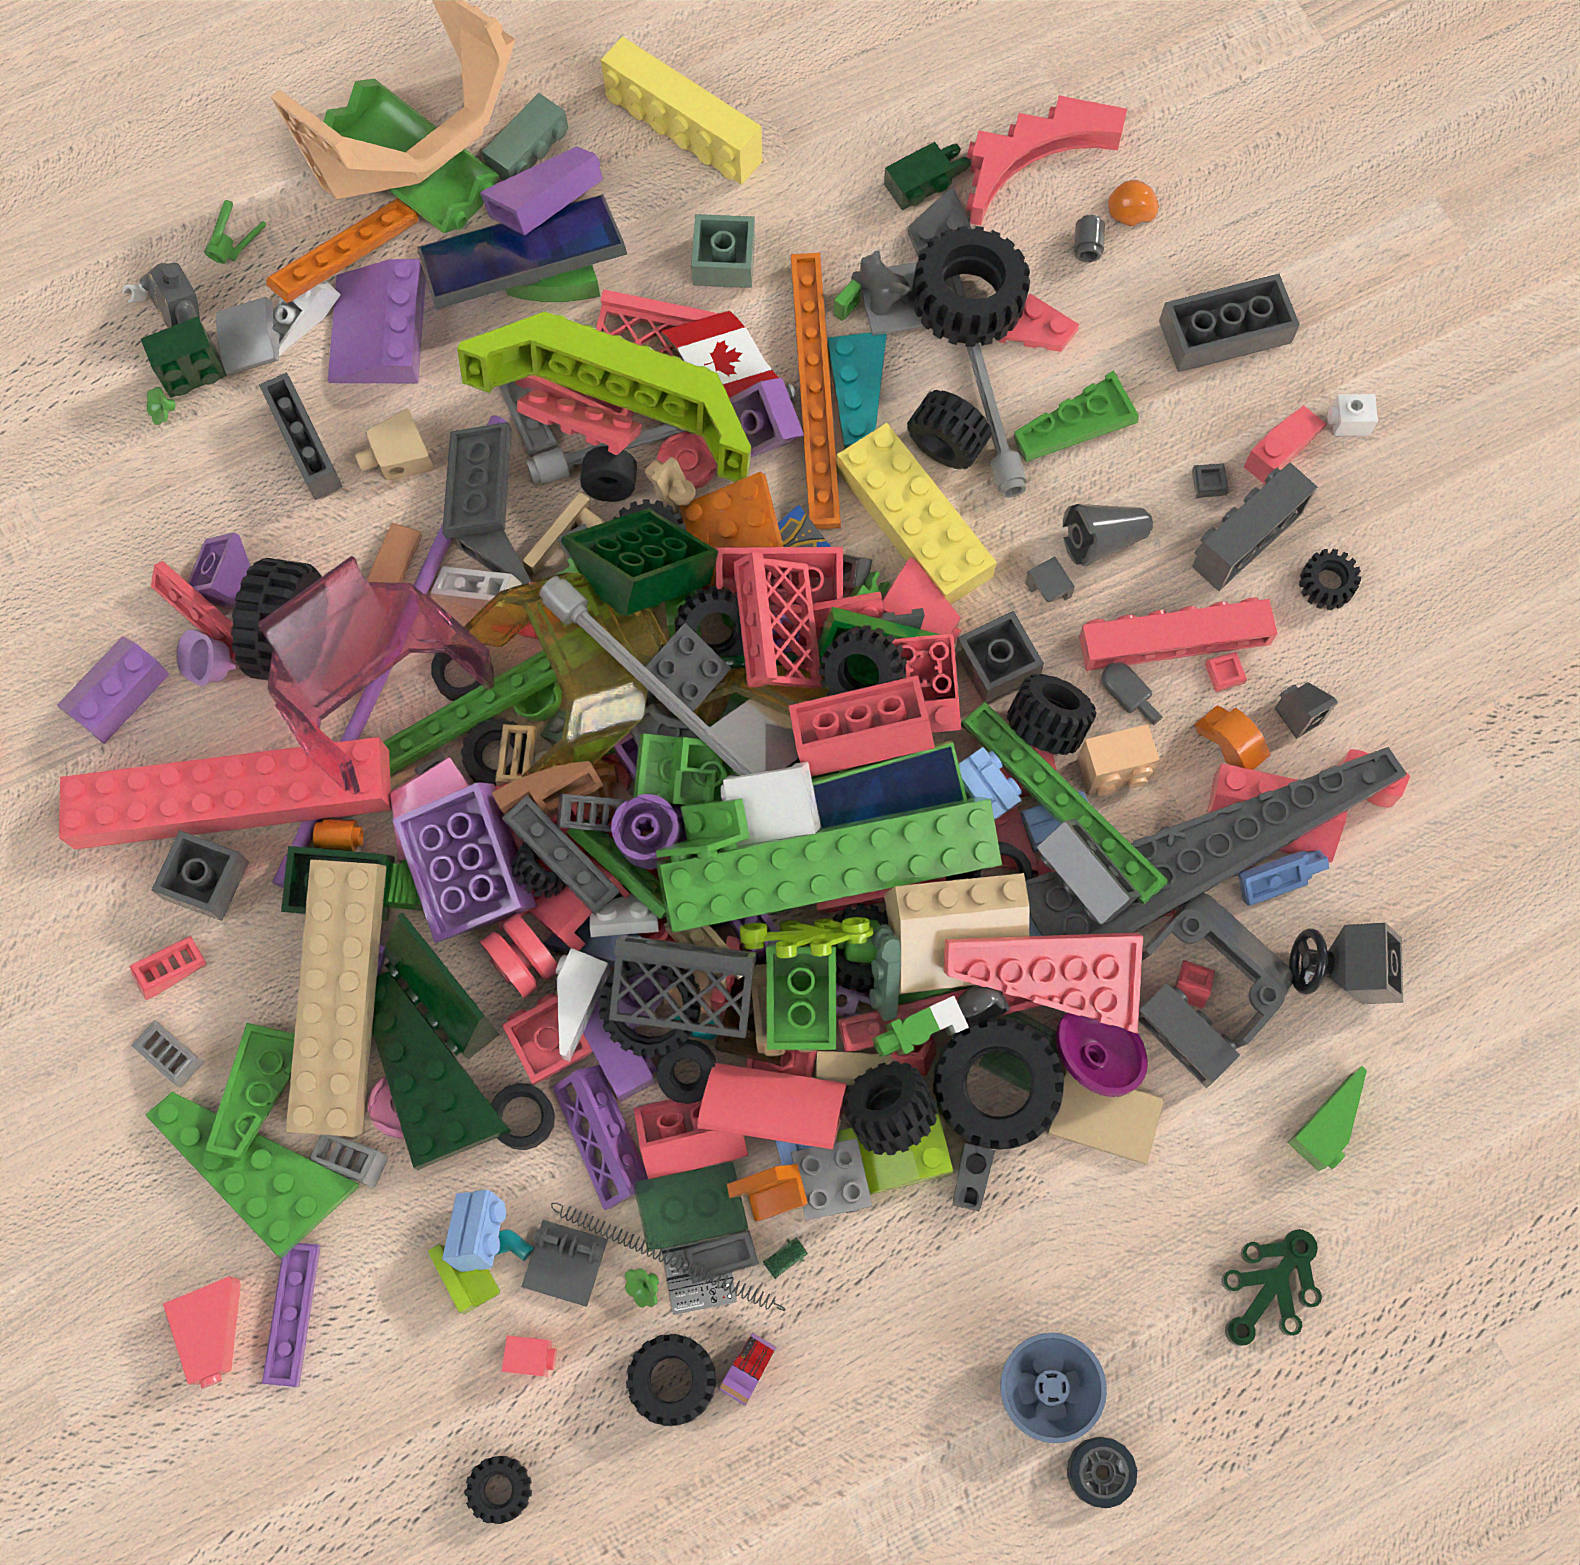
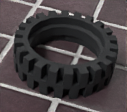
M623 962L622 973L627 979L637 974L645 973L637 962ZM645 963L649 969L655 966L654 964ZM661 966L653 972L667 977L672 982L679 978L669 966ZM680 968L684 974L687 972L685 968ZM614 970L608 976L599 997V1016L604 1021L603 1028L605 1032L609 1031L611 1034L610 1039L614 1043L619 1042L621 1049L626 1052L632 1050L633 1055L637 1056L647 1054V1057H655L657 1054L662 1056L679 1048L693 1033V1031L673 1029L661 1036L648 1037L636 1033L625 1022L609 1020ZM690 974L687 977L688 980L700 993L699 984H696L694 981L695 976ZM682 981L676 985L682 995L683 1005L694 997ZM695 1001L683 1011L691 1022L698 1023L701 1005L698 1001Z

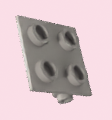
M857 1139L837 1142L834 1144L833 1149L813 1147L791 1152L793 1164H798L807 1199V1205L802 1206L805 1221L845 1212L846 1214L860 1211L859 1209L872 1207Z

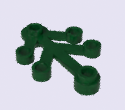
M1297 1229L1289 1232L1284 1237L1283 1242L1263 1245L1257 1242H1249L1242 1247L1241 1256L1249 1264L1258 1263L1263 1258L1284 1257L1274 1269L1242 1273L1237 1270H1229L1223 1274L1221 1278L1222 1286L1230 1292L1238 1291L1246 1286L1264 1284L1244 1315L1233 1318L1226 1324L1225 1334L1229 1342L1236 1346H1244L1254 1340L1256 1335L1254 1326L1276 1294L1281 1316L1279 1320L1280 1331L1287 1336H1294L1301 1332L1302 1321L1295 1315L1288 1277L1296 1267L1301 1286L1298 1299L1304 1307L1312 1308L1321 1303L1322 1294L1314 1285L1310 1264L1316 1257L1318 1250L1317 1242L1312 1234L1305 1230ZM1298 1240L1306 1245L1304 1253H1299L1295 1249V1243ZM1252 1246L1257 1249L1258 1257L1256 1259L1248 1257V1247ZM1230 1274H1234L1238 1278L1239 1283L1236 1287H1231L1227 1282ZM1307 1290H1311L1315 1294V1301L1312 1304L1305 1300L1304 1295ZM1288 1318L1293 1319L1296 1323V1328L1293 1332L1288 1331L1285 1327V1321ZM1239 1324L1246 1326L1248 1330L1245 1338L1239 1337L1236 1333V1328Z

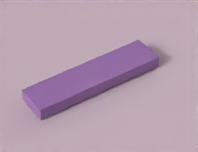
M298 1243L281 1259L262 1384L290 1387L300 1386L321 1245Z

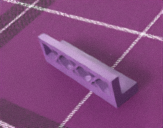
M597 1065L576 1070L552 1086L603 1209H611L630 1197L643 1194L652 1189V1184L648 1180L646 1170L601 1066ZM572 1084L577 1094L576 1103L571 1101L566 1090ZM582 1116L586 1117L590 1124L589 1134L584 1132L582 1128ZM595 1147L599 1148L603 1155L602 1165L597 1163L594 1156ZM609 1178L614 1181L619 1193L613 1198L607 1187Z

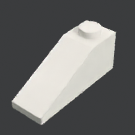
M442 566L431 591V594L435 597L496 617L521 620L533 593L512 574Z
M573 948L570 949L568 956L563 955L556 968V974H559L557 977L559 1050L562 1058L569 1062L598 1001L602 987L611 972L607 962Z

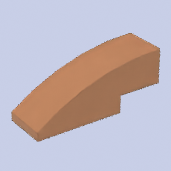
M590 761L550 767L529 774L492 792V795L504 815L527 795L550 818L557 814L559 794L587 796L604 785Z

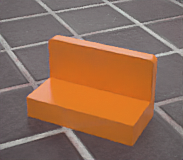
M798 1164L775 1166L726 1184L730 1198L749 1196L755 1221H762L807 1205Z

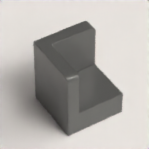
M1055 556L1028 570L1025 581L1031 593L1039 590L1046 602H1051L1060 596L1064 600H1068L1072 597L1075 587Z

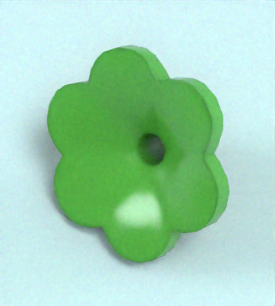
M160 387L148 390L147 412L152 416L153 423L160 425L162 422L167 421V411L175 410V401L167 399Z
M641 1268L636 1271L633 1269L628 1270L625 1273L627 1281L625 1284L626 1292L631 1297H634V1301L639 1307L655 1306L658 1302L656 1294L658 1292L657 1285L659 1284L656 1274H647Z

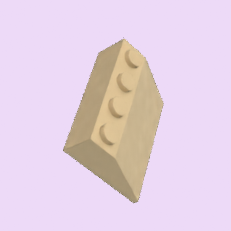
M1024 873L895 886L884 894L889 926L893 930L894 936H897L901 942L899 994L976 985L949 977L944 973L945 939L1029 936V901Z

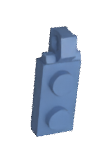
M1321 850L1301 851L1238 873L1243 901L1247 906H1251L1308 885V880L1312 878L1313 874L1329 869L1328 857Z

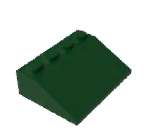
M650 508L564 535L561 539V543L600 599L614 608L617 613L624 616L709 585L719 552Z
M404 913L399 914L383 951L389 960L385 966L396 980L403 977L409 985L404 991L417 1006L422 1002L429 1012L424 1016L437 1031L442 1027L449 1037L444 1042L455 1056L462 1053L469 1060L500 1034Z

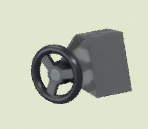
M1385 922L1344 925L1329 950H1327L1323 935L1313 928L1303 930L1295 939L1290 953L1289 968L1293 974L1292 984L1299 993L1308 995L1315 992L1320 987L1324 977H1329L1362 1004L1403 1003L1402 937ZM1312 938L1314 940L1317 950L1309 949L1308 939ZM1300 955H1301V967H1302V968H1301V972H1299ZM1313 975L1312 980L1308 983L1309 976Z

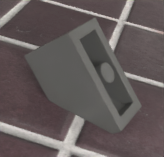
M1307 682L1299 688L1294 684L1285 689L1279 695L1281 699L1275 709L1297 739L1321 725L1338 701L1332 695Z

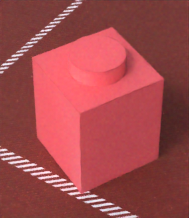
M507 1335L501 1372L548 1377V1371L555 1368L557 1349L552 1348L553 1341Z

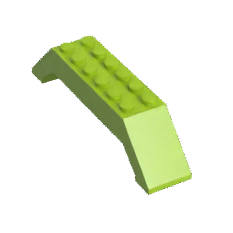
M546 311L461 341L457 347L462 383L491 393L494 387L535 375L703 437L718 465L717 476L732 482L749 476L751 445L718 373L711 371L705 366L693 365L677 356H668L654 351L649 346H640L625 340L621 336L610 335L597 330L593 326L582 325L568 320L562 315H554Z

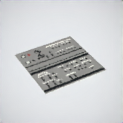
M719 1238L665 1248L662 1250V1255L664 1258L669 1249L666 1258L667 1263L672 1257L673 1252H675L672 1260L673 1266L681 1254L678 1262L679 1268L685 1259L683 1249ZM685 1261V1264H684V1269H683L684 1271H685L686 1268L688 1267L687 1261ZM664 1263L673 1315L737 1302L735 1291L730 1294L729 1289L724 1291L723 1286L718 1289L717 1284L712 1286V1280L709 1283H706V1280L693 1284L691 1276L688 1275V1270L683 1273L682 1267L677 1270L676 1265L671 1268L670 1263L667 1265ZM732 1272L721 1275L719 1287L722 1285L727 1275L728 1278L726 1281L725 1289L729 1286L733 1278ZM714 1277L713 1284L717 1281L718 1277ZM734 1281L732 1283L731 1292L735 1288Z

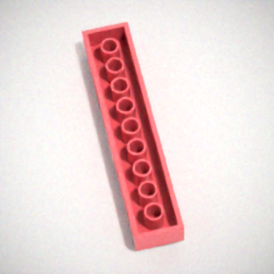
M380 737L62 776L60 777L59 838L76 850L173 838L177 836L179 830L191 835L391 811L389 749Z

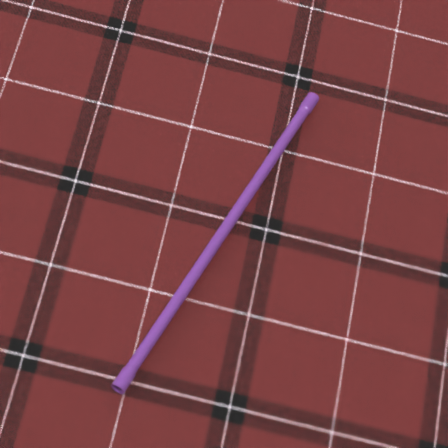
M492 415L487 425L505 423L507 421L499 416ZM443 523L340 742L358 740L453 539H446L443 535ZM321 819L302 821L291 846L309 847L313 838L315 823L320 822ZM287 854L284 856L272 881L273 884L284 888Z

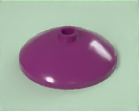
M1068 1012L1060 1019L1056 1030L1057 1050L1068 1072L1082 1086L1102 1096L1120 1097L1131 1093L1143 1082L1147 1073L1148 1059L1139 1033L1137 1034L1115 1025H1107L1098 1020Z

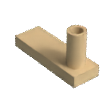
M580 491L523 559L526 573L533 578L539 573L560 547L557 540L558 537L575 529L577 525L585 524L589 528L605 522L590 511V498Z

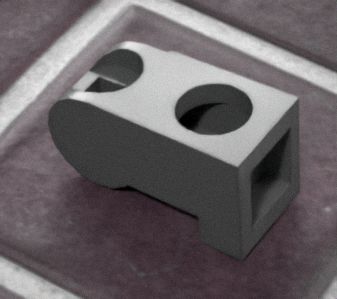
M963 1143L952 1206L977 1212L980 1211L995 1150Z

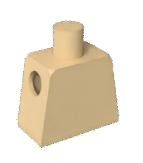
M409 408L400 411L369 429L366 435L372 448L355 454L362 472L380 466L386 480L434 470Z

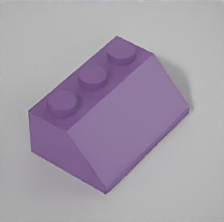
M122 636L57 706L105 744L169 676V673L139 645Z

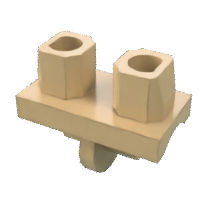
M670 457L665 463L656 459L645 470L647 478L652 481L655 487L654 492L657 498L663 501L664 508L669 504L674 508L676 514L680 505L687 506L691 503L696 493L694 485L686 480L676 459Z

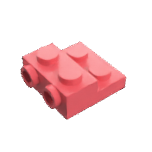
M555 993L548 994L537 1001L538 1006L527 1012L525 1009L514 1012L507 1018L508 1022L502 1025L533 1085L540 1083L593 1053L587 1039L582 1034L570 1062L564 1060L560 1055L558 995H555Z

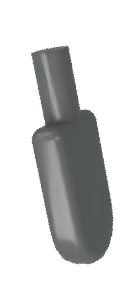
M1119 662L1111 663L1105 667L1101 676L1102 684L1128 713L1138 709L1153 726L1163 718L1147 701L1152 696V691L1129 666Z

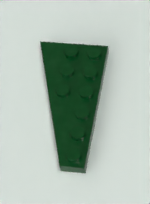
M389 971L378 975L376 979L372 1032L413 1168L420 1170L512 1132L447 1045L440 1039L428 1020L424 1018L399 982Z

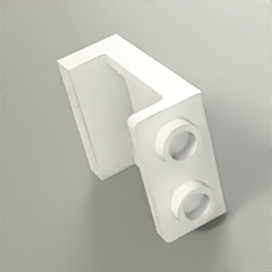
M808 762L796 763L789 768L741 776L733 774L723 780L724 785H721L722 800L743 799L750 838L737 842V846L815 834L821 827Z

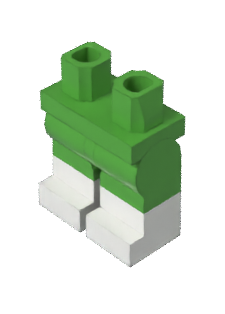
M952 996L902 1021L899 1018L886 1024L887 1032L872 1038V1042L879 1057L886 1056L894 1051H897L898 1056L913 1051L914 1046L925 1043L932 1033L945 1028L949 1036L968 1028V1024L955 996Z

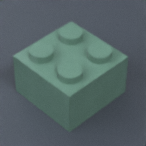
M695 214L691 261L693 285L752 288L755 216Z

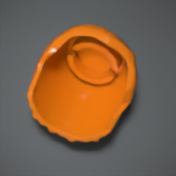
M1139 180L1123 182L1114 189L1108 200L1111 217L1127 226H1135L1140 222H1151L1158 213L1159 204L1156 194L1149 185Z

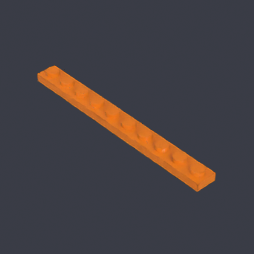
M820 252L791 254L809 519L817 529L841 528Z

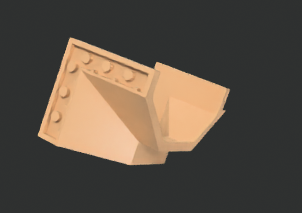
M432 0L462 65L460 76L463 79L464 107L407 152L343 137L281 90L273 94L271 99L321 188L334 198L341 199L419 184L483 134L484 127L489 124L516 40L503 31L501 24L496 18L488 17L476 5L471 6L465 0Z

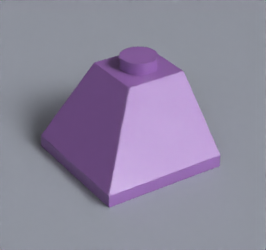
M233 532L205 539L187 583L210 603L228 608L236 606L235 598L237 592L240 591L241 580L247 575L246 571L250 567L240 535Z

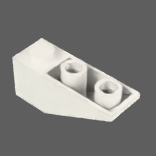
M326 280L289 303H286L281 298L274 308L272 329L280 334L279 356L322 321L341 294Z

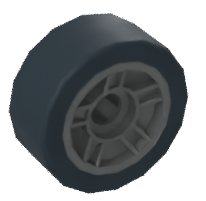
M1094 1437L1084 1440L1074 1448L1068 1460L1067 1476L1072 1490L1079 1499L1094 1507L1111 1508L1121 1505L1131 1496L1137 1484L1138 1470L1133 1455L1125 1445L1111 1438ZM1098 1466H1107V1475L1109 1476L1107 1479H1099L1096 1476Z

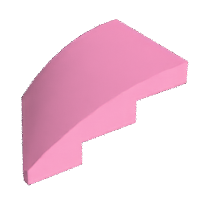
M450 757L445 758L423 774L414 776L389 793L393 819L469 786ZM393 822L398 851L397 859L401 863V860H406Z

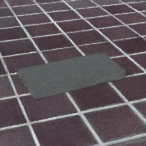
M508 422L450 432L442 533L446 539L505 530L512 431Z

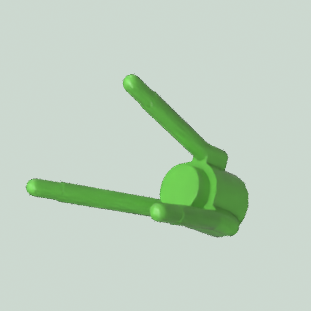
M229 200L224 201L212 237L204 250L207 257L220 264H225L227 259L235 261L238 254L266 226V222L262 221L233 248L232 244L234 241L229 236L223 234L233 207V202Z

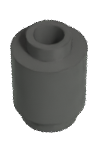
M1085 215L1075 224L1074 251L1077 254V258L1083 262L1099 260L1104 251L1105 222L1096 215Z

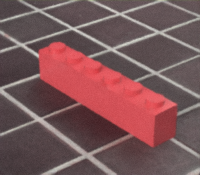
M1251 597L1235 604L1217 602L1209 607L1199 609L1196 606H1187L1177 612L1166 613L1165 610H1158L1149 613L1148 616L1135 617V615L1130 614L1121 616L1117 620L1106 622L1104 619H1094L1082 626L1079 639L1085 669L1090 671L1104 669L1111 663L1120 662L1132 665L1268 646L1272 644L1278 633L1270 599L1259 600L1257 597Z

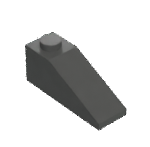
M504 530L455 537L460 550L493 572L512 574L533 592L532 598L535 592L531 580Z

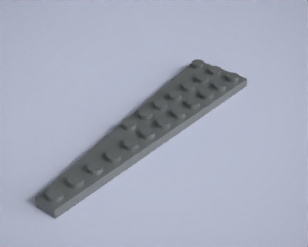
M1386 747L1345 762L1341 766L1321 771L1319 774L1309 778L1291 782L1287 786L1274 791L1264 792L1247 801L1237 802L1159 831L1155 835L1135 840L1131 844L1168 880V883L1144 905L1136 899L1112 921L1102 925L1099 921L1096 922L1087 915L1084 910L1085 905L1077 895L1074 896L1066 890L1062 883L1063 878L1057 871H1051L1025 881L1029 901V916L1042 936L1135 933L1403 779L1407 773L1390 748Z

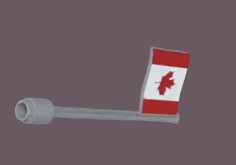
M730 310L660 332L675 347L683 361L696 366H705L711 371L718 373L729 398L760 381L779 378L765 362L747 328ZM787 384L786 390L791 401H794L796 391L791 384ZM669 424L641 431L640 436L624 450L687 431ZM602 443L570 454L568 451L563 453L561 447L533 455V459L526 461L533 484L541 482L544 485L570 477L569 470L574 469L573 466L582 464L583 458L588 451L596 447L608 445Z

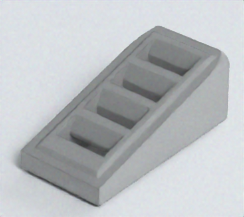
M156 1020L131 1045L164 1076L180 1088L204 1063L203 1060ZM157 1031L160 1036L147 1050L144 1047L145 1043ZM167 1040L169 1042L157 1057L154 1056L153 1053ZM175 1047L177 1052L164 1064L162 1061ZM184 1055L186 1059L173 1072L171 1068Z
M320 1135L309 1160L342 1176L374 1188L387 1163L388 1157L378 1150L341 1136ZM332 1142H335L336 1146L329 1160L327 1161L325 1160V1157L330 1149ZM347 1147L348 1149H347V1151H346V1153H345V1155H344V1157H343V1159H342V1162H341V1164H340V1166H339V1165H337V1164H338V1162H339V1160H340V1157H341V1155H342V1153H343V1151H344V1148ZM359 1152L360 1155H359V1157H358V1160H357V1162H356V1164H355L353 1170H350V1168H351V1166H352V1164H353V1162H354V1160H355V1157H356L357 1153Z

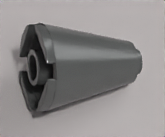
M1089 504L1068 506L1063 517V527H1068L1069 536L1063 537L1068 555L1076 565L1088 566L1147 538L1153 529L1152 516L1141 507Z

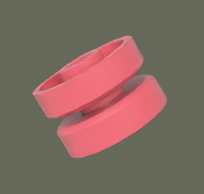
M516 913L503 923L505 932L513 941L511 944L508 945L499 933L493 931L479 942L492 958L490 962L508 984L511 983L525 999L538 989L536 980L528 970L533 967L542 979L550 980L556 975L558 964L531 928Z

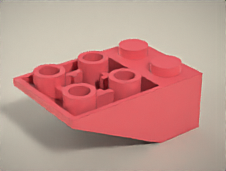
M953 633L895 639L892 643L895 646L900 644L903 648L900 655L901 657H906L907 664L903 668V670H907L905 678L919 677L932 733L961 730Z

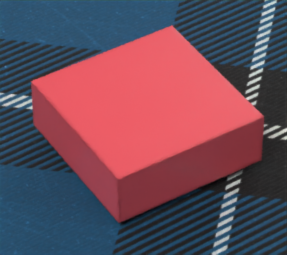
M1237 652L1208 659L1205 662L1215 692L1245 684L1247 681Z

